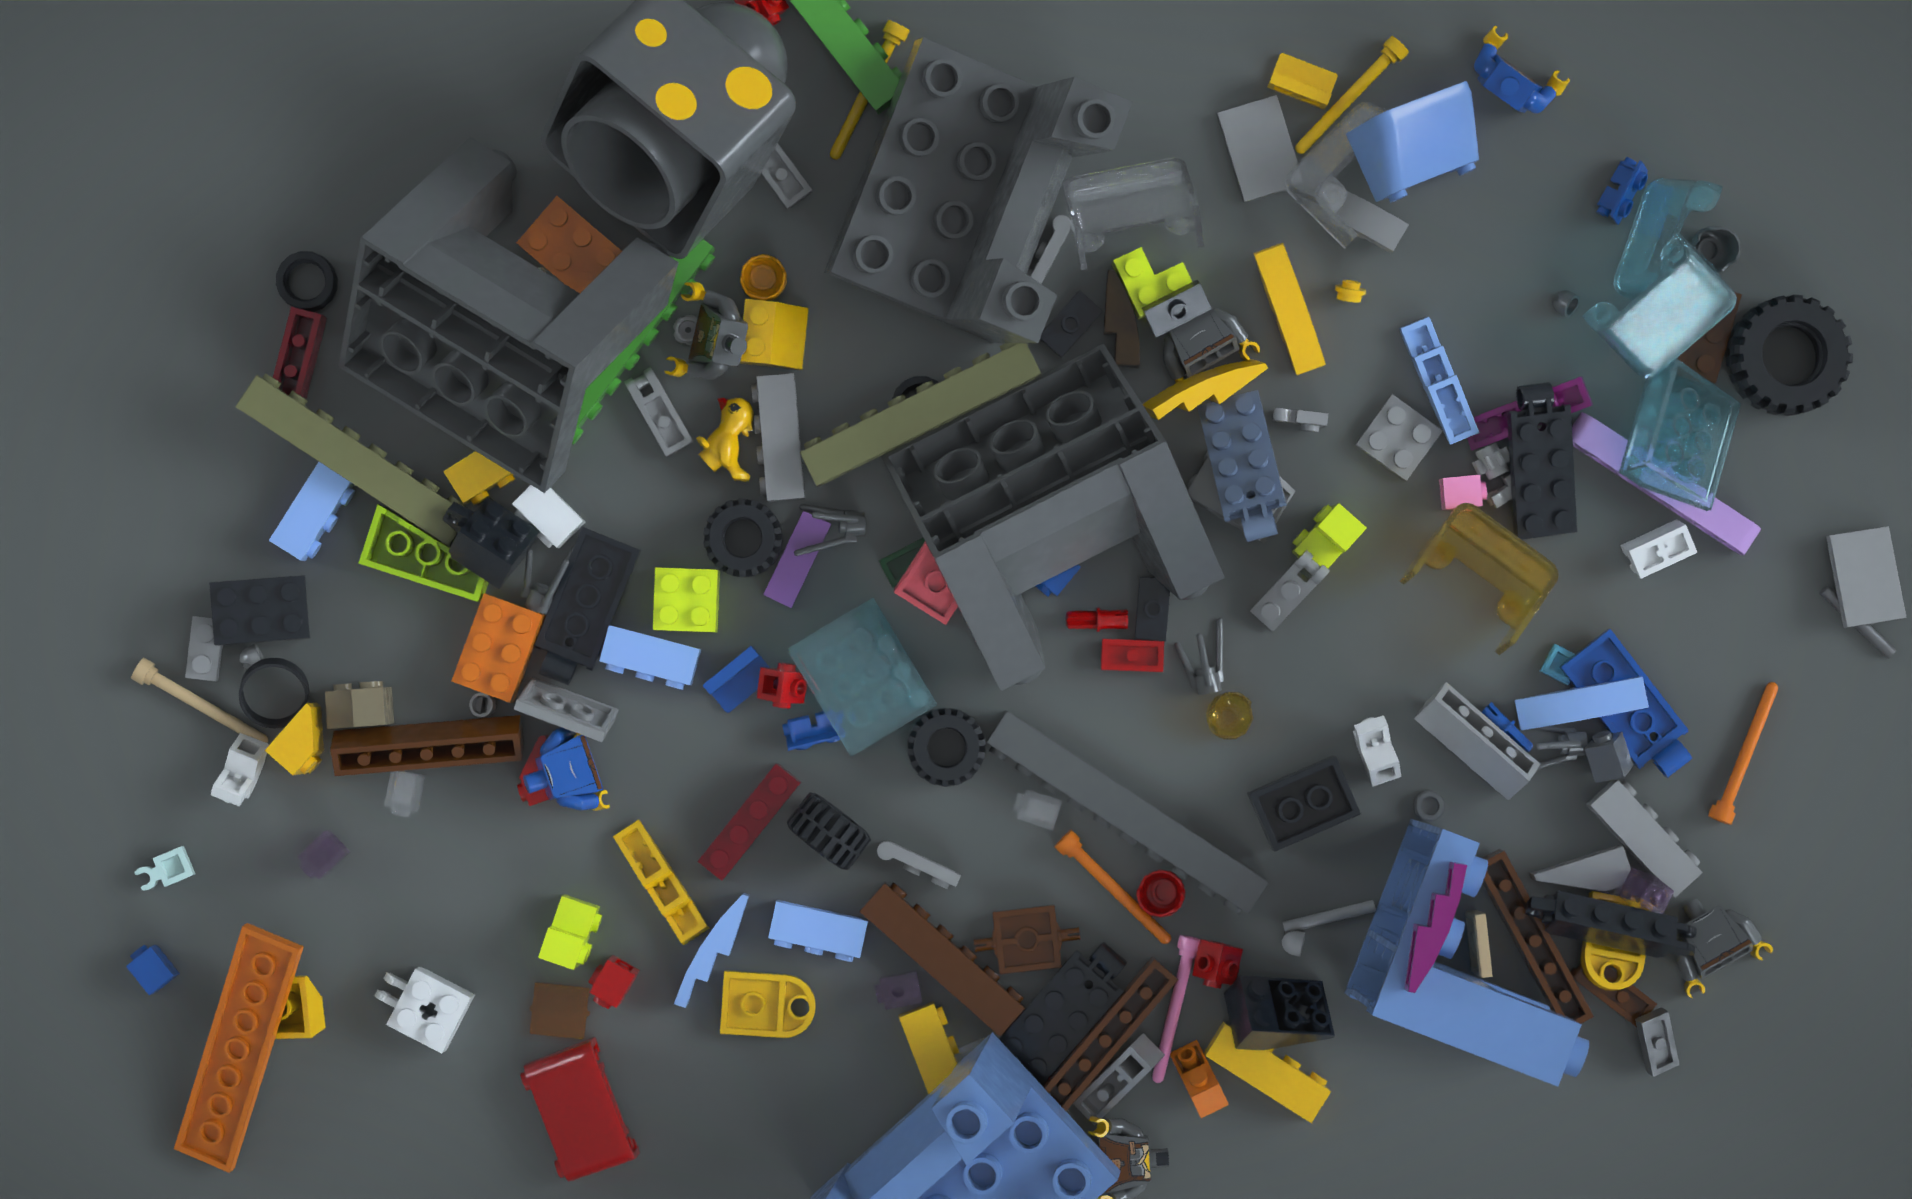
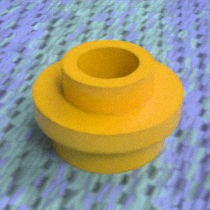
M1343 280L1342 285H1335L1337 299L1347 302H1361L1362 296L1366 294V289L1360 288L1361 283L1353 280Z

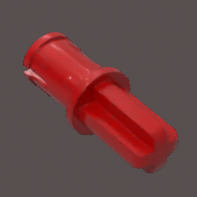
M1096 607L1095 611H1068L1065 620L1066 626L1069 629H1095L1096 632H1100V629H1128V610H1100L1099 607Z

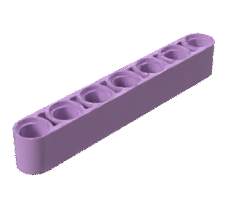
M1581 412L1572 425L1573 447L1740 555H1745L1761 530L1758 525L1593 417Z

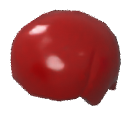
M1159 869L1144 876L1136 891V896L1140 908L1147 914L1162 918L1171 916L1181 908L1186 890L1182 880L1171 871Z

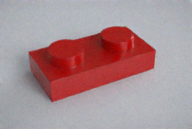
M1102 639L1101 670L1163 672L1165 641Z

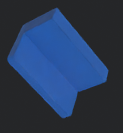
M750 646L704 683L703 687L716 699L724 711L729 713L758 690L760 667H770L755 648Z

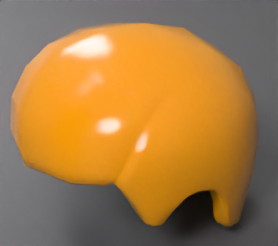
M760 254L751 257L742 266L740 283L742 289L750 298L770 301L776 299L784 291L787 284V274L784 266L777 258Z

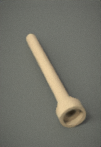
M143 657L136 666L131 679L141 685L144 683L150 685L152 683L238 734L242 733L268 743L267 735L159 674V669L154 667L155 663Z

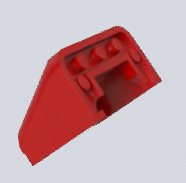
M596 1037L526 1063L524 1065L525 1072L520 1073L526 1091H532L558 1160L554 1161L556 1171L560 1178L565 1177L568 1182L632 1161L640 1154L635 1138L631 1139L630 1136H626L630 1130L622 1118L604 1071L603 1061L597 1062L600 1060L598 1052L601 1050Z

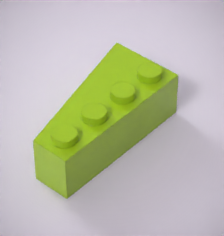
M377 504L358 564L476 602H481L489 582L452 559L449 553V546L385 506Z

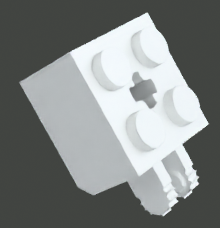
M417 967L408 982L386 972L383 979L388 984L404 990L400 999L384 990H377L375 997L394 1007L386 1025L441 1054L445 1052L475 994L422 967ZM430 1003L435 1004L434 1010L438 1011L437 1015L428 1016L425 1013L424 1006Z

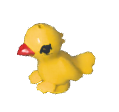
M717 398L721 410V422L707 440L701 436L696 437L697 442L704 448L698 455L714 472L723 466L729 471L734 481H749L750 475L738 463V435L742 432L744 436L748 437V431L753 430V408L743 398Z

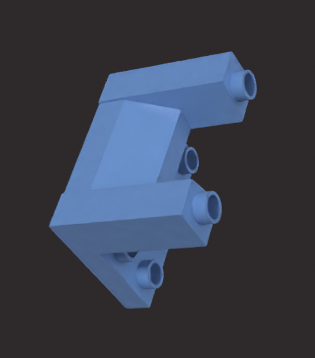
M1410 819L1344 993L1353 999L1359 1000L1367 1007L1366 1011L1375 1017L1557 1087L1560 1084L1563 1073L1577 1077L1588 1053L1589 1040L1578 1036L1582 1024L1550 1011L1548 1005L1436 961L1415 993L1407 992L1404 989L1414 924L1427 925L1431 894H1445L1449 862L1467 865L1462 893L1471 897L1477 895L1488 867V860L1475 856L1480 843L1445 829ZM1454 917L1449 934L1439 955L1449 959L1454 956L1462 938L1465 922Z
M992 1032L955 1066L952 1073L930 1094L921 1100L852 1164L847 1163L810 1199H1097L1118 1180L1121 1171Z

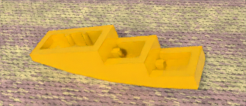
M1280 243L1253 253L1270 308L1275 315L1295 374L1300 375L1326 365L1284 244Z
M1254 359L1221 365L1195 374L1166 388L1143 403V406L1150 417L1159 420L1176 407L1190 412L1206 399L1221 404L1267 370L1268 367L1266 363Z
M637 820L613 836L641 884L648 891L681 944H687L710 929L640 820Z

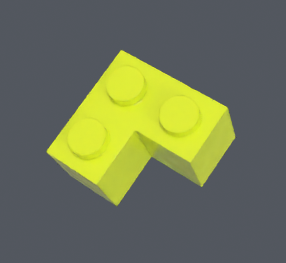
M1142 247L1112 262V266L1126 290L1138 320L1145 317L1142 307L1192 282L1183 262L1154 275Z
M1340 503L1332 505V507L1328 504L1313 518L1316 522L1315 526L1309 532L1304 528L1293 540L1292 543L1296 547L1291 552L1299 558L1308 550L1313 555L1312 559L1317 564L1329 568L1343 552L1350 548L1367 527Z
M566 894L561 896L552 926L547 930L538 958L572 970L576 969L580 964L584 965L592 949V944L588 943L591 931L597 933L603 915L598 914L600 906Z

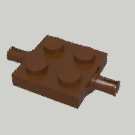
M1055 905L993 911L994 930L992 937L974 939V945L986 944L974 947L975 952L994 950L998 958L1000 974L1062 967L1060 957L1062 942L1080 940V934L1068 935L1080 933L1079 927L1060 929L1056 921Z

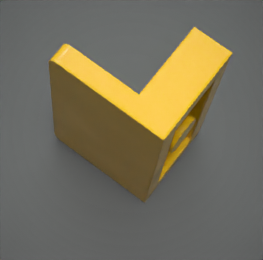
M1281 53L1267 88L1325 110L1338 75Z

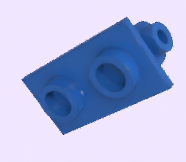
M1626 157L1624 161H1620L1610 180L1612 183L1619 185L1618 190L1607 186L1597 203L1599 208L1596 212L1604 217H1608L1610 214L1617 225H1619L1623 217L1626 218L1633 207L1632 199L1637 190H1642L1647 182L1648 170L1641 160H1639L1638 164L1629 157Z
M836 708L815 713L817 724L811 725L809 715L787 720L788 723L782 724L786 736L788 751L794 749L805 750L814 744L822 742L833 743L849 736L843 709L837 711Z

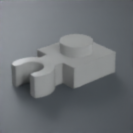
M1275 408L1272 421L1301 425V431L1319 432V427L1325 428L1327 426L1329 413Z

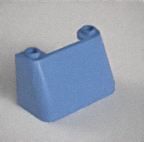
M1467 81L1387 110L1346 133L1376 202L1386 198L1389 199L1390 203L1395 202L1408 195L1406 189L1447 172L1457 171L1458 175L1461 176L1476 169L1474 163L1479 161L1473 98Z

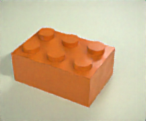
M558 196L552 200L516 242L558 280L579 293L622 252Z
M484 593L451 681L503 701L514 703L546 615Z

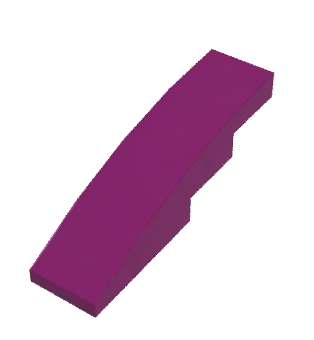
M1582 376L1552 387L1554 391L1553 407L1570 404L1571 413L1593 405ZM1517 401L1473 417L1479 433L1467 438L1472 451L1508 438L1507 413L1509 411H1521Z
M1449 862L1445 894L1432 893L1427 925L1414 924L1404 988L1407 992L1415 993L1435 963L1449 934L1461 898L1467 869L1466 864Z

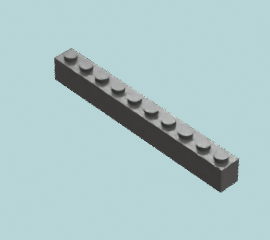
M1006 711L987 740V743L991 745L989 752L1003 761L1007 756L1017 762L1015 769L1031 778L1033 773L1043 779L1041 786L1053 794L1057 795L1059 790L1070 797L1067 803L1079 811L1083 812L1085 807L1096 814L1093 820L1105 828L1109 829L1111 825H1114L1122 831L1119 837L1131 845L1135 846L1137 842H1140L1148 848L1145 854L1157 862L1161 863L1163 859H1166L1174 865L1171 871L1186 881L1189 876H1192L1200 882L1197 888L1212 898L1216 893L1226 899L1223 905L1238 915L1242 910L1249 914L1269 884L1268 881L1008 711Z

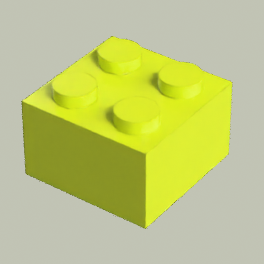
M655 567L653 630L718 633L720 570Z

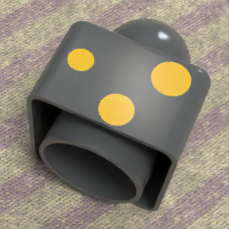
M635 0L575 58L541 134L542 146L554 161L576 178L586 193L603 209L621 221L634 226L654 244L662 247L669 256L683 259L753 188L795 112L796 100L794 94L785 85L788 62L784 43L778 31L767 18L756 10L738 3H710L694 9L684 0Z

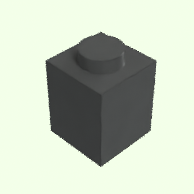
M1598 732L1593 735L1591 741L1585 747L1596 783L1625 778L1633 767L1623 732Z

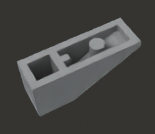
M1620 845L1529 873L1531 879L1536 881L1598 891L1609 890L1611 895L1628 890L1627 884L1635 882L1624 847Z
M1142 1033L1073 1104L1088 1120L1091 1116L1103 1118L1165 1054ZM1090 1121L1094 1126L1097 1124V1122Z

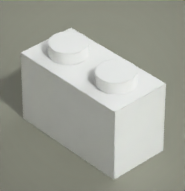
M530 485L512 503L518 509L514 514L527 523H532L540 531L537 537L548 548L554 545L560 549L585 523L551 487L543 493Z

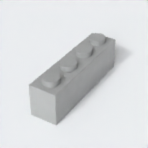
M790 373L756 376L757 384H751L753 403L759 402L760 415H754L755 433H761L762 446H757L758 465L764 464L765 477H759L761 496L766 495L768 502L805 499L795 375Z
M1447 682L1424 703L1414 718L1507 800L1511 799L1531 780L1540 766L1536 759Z
M1611 780L1586 803V806L1669 896L1676 898L1703 873L1697 867L1700 861L1690 850L1687 849L1684 852L1676 844L1679 838L1669 827L1666 826L1663 829L1655 821L1658 815L1649 805L1645 803L1642 806L1634 798L1637 792L1628 782L1624 780L1620 783L1619 780Z

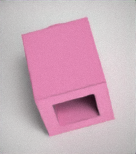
M1480 475L1439 479L1442 510L1483 506V500H1487L1486 482L1481 481Z

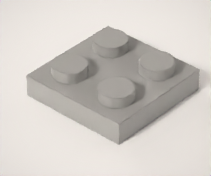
M1392 394L1355 446L1402 480L1407 481L1443 430Z

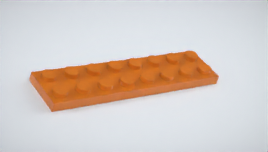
M249 923L242 926L174 1146L175 1150L228 1173L235 1169L304 946Z

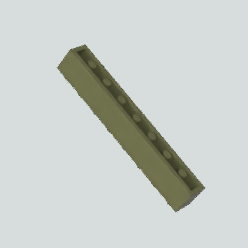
M1005 343L1000 346L1002 352L992 357L987 352L972 360L974 366L963 371L960 366L944 374L945 380L935 385L932 380L915 388L917 394L907 399L904 394L887 402L889 408L879 413L876 408L859 416L861 422L851 427L848 422L831 430L833 436L823 441L819 436L803 444L805 450L801 451L800 454L816 486H822L1040 377L1041 372L1027 344Z
M267 373L263 377L258 374L255 375L235 405L236 408L447 546L450 544L457 532L443 521V517L453 502L464 507L466 506L465 503L452 495L446 499L437 493L440 487L425 477L420 482L411 476L414 470L398 460L396 464L391 463L385 459L386 451L373 443L367 447L358 441L361 435L346 425L341 430L332 424L335 418L322 409L318 408L315 413L305 406L308 400L293 390L289 395L279 389L281 383Z

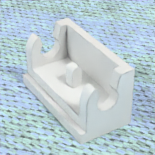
M1677 519L1620 545L1623 553L1631 561V565H1629L1631 570L1640 579L1697 553L1686 524Z

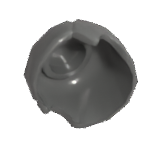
M1716 225L1708 226L1701 229L1691 240L1689 255L1693 264L1702 271L1712 273L1723 272L1731 264L1738 261L1741 244L1737 234L1729 228Z

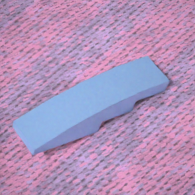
M1430 317L1422 318L1399 328L1423 388L1449 444L1451 445L1478 434L1479 430L1458 377L1454 375Z
M1642 676L1514 700L1521 731L1649 708Z
M743 893L719 919L701 944L684 976L674 1002L675 1005L686 1008L696 979L707 982L717 954L721 953L727 956L731 954L750 894Z

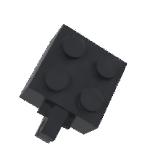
M489 497L483 501L475 512L453 502L443 517V521L458 533L449 549L451 558L498 589L502 587L525 558L527 550L531 548L539 533L538 529Z

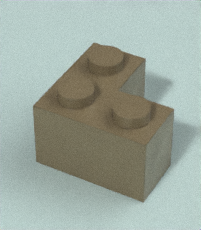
M383 681L360 682V689H352V683L333 685V691H325L327 729L394 724L392 687H383Z

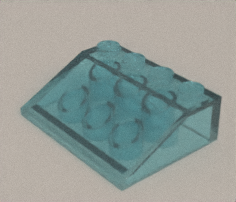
M1677 358L1651 365L1619 473L1642 488L1705 511L1712 510L1741 403Z
M871 598L787 649L851 757L937 706L936 701L874 598Z

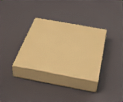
M1478 910L1466 911L1471 972L1481 978L1493 977L1486 914Z

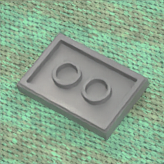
M1277 95L1217 113L1244 203L1304 184Z
M1889 526L1827 536L1826 539L1843 627L1850 628L1907 618Z
M531 677L514 706V710L603 742L619 711L617 708Z

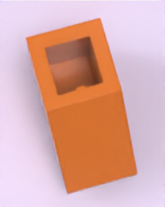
M1197 1040L1170 1052V1057L1200 1118L1229 1105Z

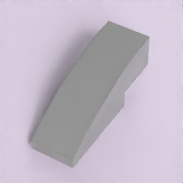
M1327 181L1324 182L1310 206L1311 210L1362 240H1368L1390 254L1394 251L1409 226L1408 223L1378 206Z

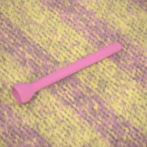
M1180 935L1177 948L1180 949L1179 955H1181L1176 975L1178 981L1174 984L1159 1049L1165 1056L1154 1066L1152 1080L1155 1083H1161L1165 1077L1193 958L1196 959L1200 939L1186 935Z

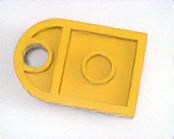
M1596 891L1589 892L1590 898L1652 911L1653 903ZM1583 941L1581 965L1586 977L1595 986L1610 991L1620 990L1631 986L1641 976L1646 955ZM1608 965L1613 966L1617 970L1618 977L1614 983L1608 982L1604 977V969Z
M724 971L720 1034L789 1038L802 1033L811 1024L815 1015L816 1001L813 991L802 979L787 974ZM801 998L808 1002L809 1011L807 1014L797 1016L792 1012L791 1004L795 999Z

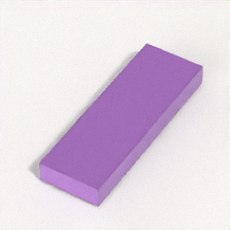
M805 511L802 512L763 594L764 596L790 608L793 607L819 552L815 551L795 556L794 551L824 542L832 524L822 519L813 518L811 514Z

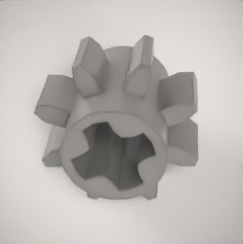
M1495 442L1475 452L1478 460L1472 462L1477 475L1485 473L1488 480L1509 471L1507 462L1510 459L1507 446L1499 449Z

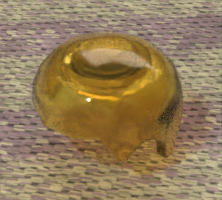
M1224 692L1214 697L1208 704L1206 711V720L1211 732L1221 739H1237L1246 734L1251 722L1254 720L1250 699L1240 692Z

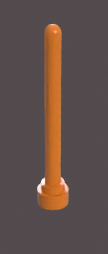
M1769 682L1766 685L1721 800H1717L1716 805L1712 804L1708 817L1732 825L1736 815L1733 812L1735 809L1733 802L1776 697L1778 685L1775 682Z
M1072 829L1069 830L1057 842L1054 848L1063 856L1065 854L1069 858L1073 856L1162 944H1168L1171 941V935L1151 915L1140 908L1139 903L1081 848L1083 844L1079 842L1080 837Z

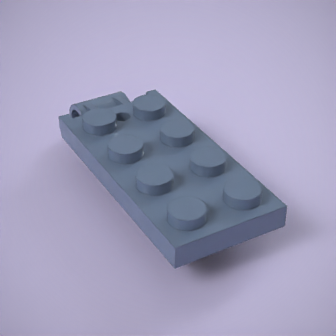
M1258 390L1229 397L1221 404L1211 402L1197 406L1225 522L1241 518L1247 542L1278 534L1272 509L1287 506Z

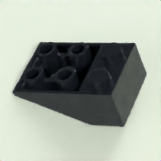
M1240 975L1224 993L1235 1049L1269 1050L1335 1037L1323 981Z

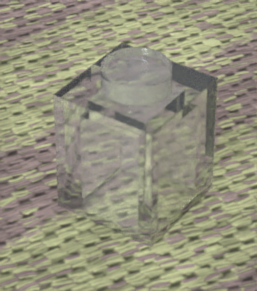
M392 771L390 773L384 807L392 808L391 814L409 817L410 812H419L426 775L409 771Z
M1026 789L1024 794L1018 793L1013 811L1018 812V820L1053 830L1062 800Z

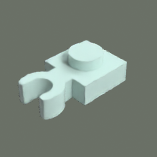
M184 846L152 858L156 867L144 866L135 871V875L147 873L150 876V882L141 886L143 891L154 888L160 879L164 887H167L195 875Z

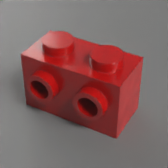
M612 955L604 966L600 964L596 967L588 981L589 984L593 985L589 992L595 996L593 1001L606 1009H610L611 1006L617 1008L624 1000L640 970Z

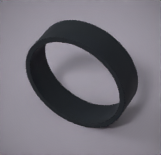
M266 658L254 663L243 675L239 688V703L244 714L252 722L265 728L276 729L286 727L302 707L308 703L309 684L304 672L296 664L282 658ZM267 667L283 668L293 673L302 683L305 692V699L301 707L292 715L281 719L265 718L255 713L247 704L243 691L246 681L253 673Z

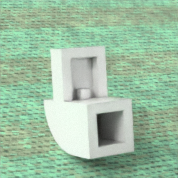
M1384 715L1377 718H1367L1361 723L1354 725L1355 731H1353L1355 742L1372 787L1402 777L1399 760L1392 746L1388 724Z
M240 733L229 749L224 770L213 784L210 795L240 807L243 800L250 797L258 781L267 752L264 750L269 744Z

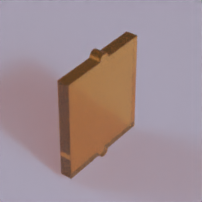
M535 982L533 1005L529 1007L530 1011H532L530 1034L585 1039L586 1019L590 1015L588 1010L590 988Z

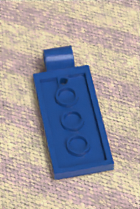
M1611 629L1604 631L1559 666L1575 688L1639 676L1643 677L1649 708L1598 717L1611 733L1623 732L1632 762L1639 770L1652 759L1660 772L1668 778L1692 759L1688 750L1677 740L1681 735H1685L1688 732V728ZM1652 732L1656 733L1655 740L1650 739V734Z

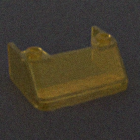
M1462 503L1448 515L1430 537L1399 581L1402 584H1406L1419 572L1424 564L1432 569H1443L1451 563L1454 557L1504 593L1497 604V613L1499 618L1511 628L1495 650L1500 655L1516 643L1557 583L1559 573L1553 562L1477 506L1471 503Z

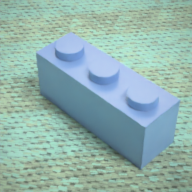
M318 462L269 541L300 561H306L308 557L313 559L322 545L319 542L321 536L325 531L329 533L335 526L339 518L335 514L340 506H346L355 493V490L352 489L354 484Z
M609 625L599 661L606 663V670L623 674L624 668L637 671L636 678L653 682L655 676L667 679L666 686L683 690L685 684L692 685L701 649Z
M777 900L768 938L774 939V945L792 949L793 944L805 946L804 951L807 953L822 955L823 950L834 952L836 959L853 962L854 957L860 958L868 919Z

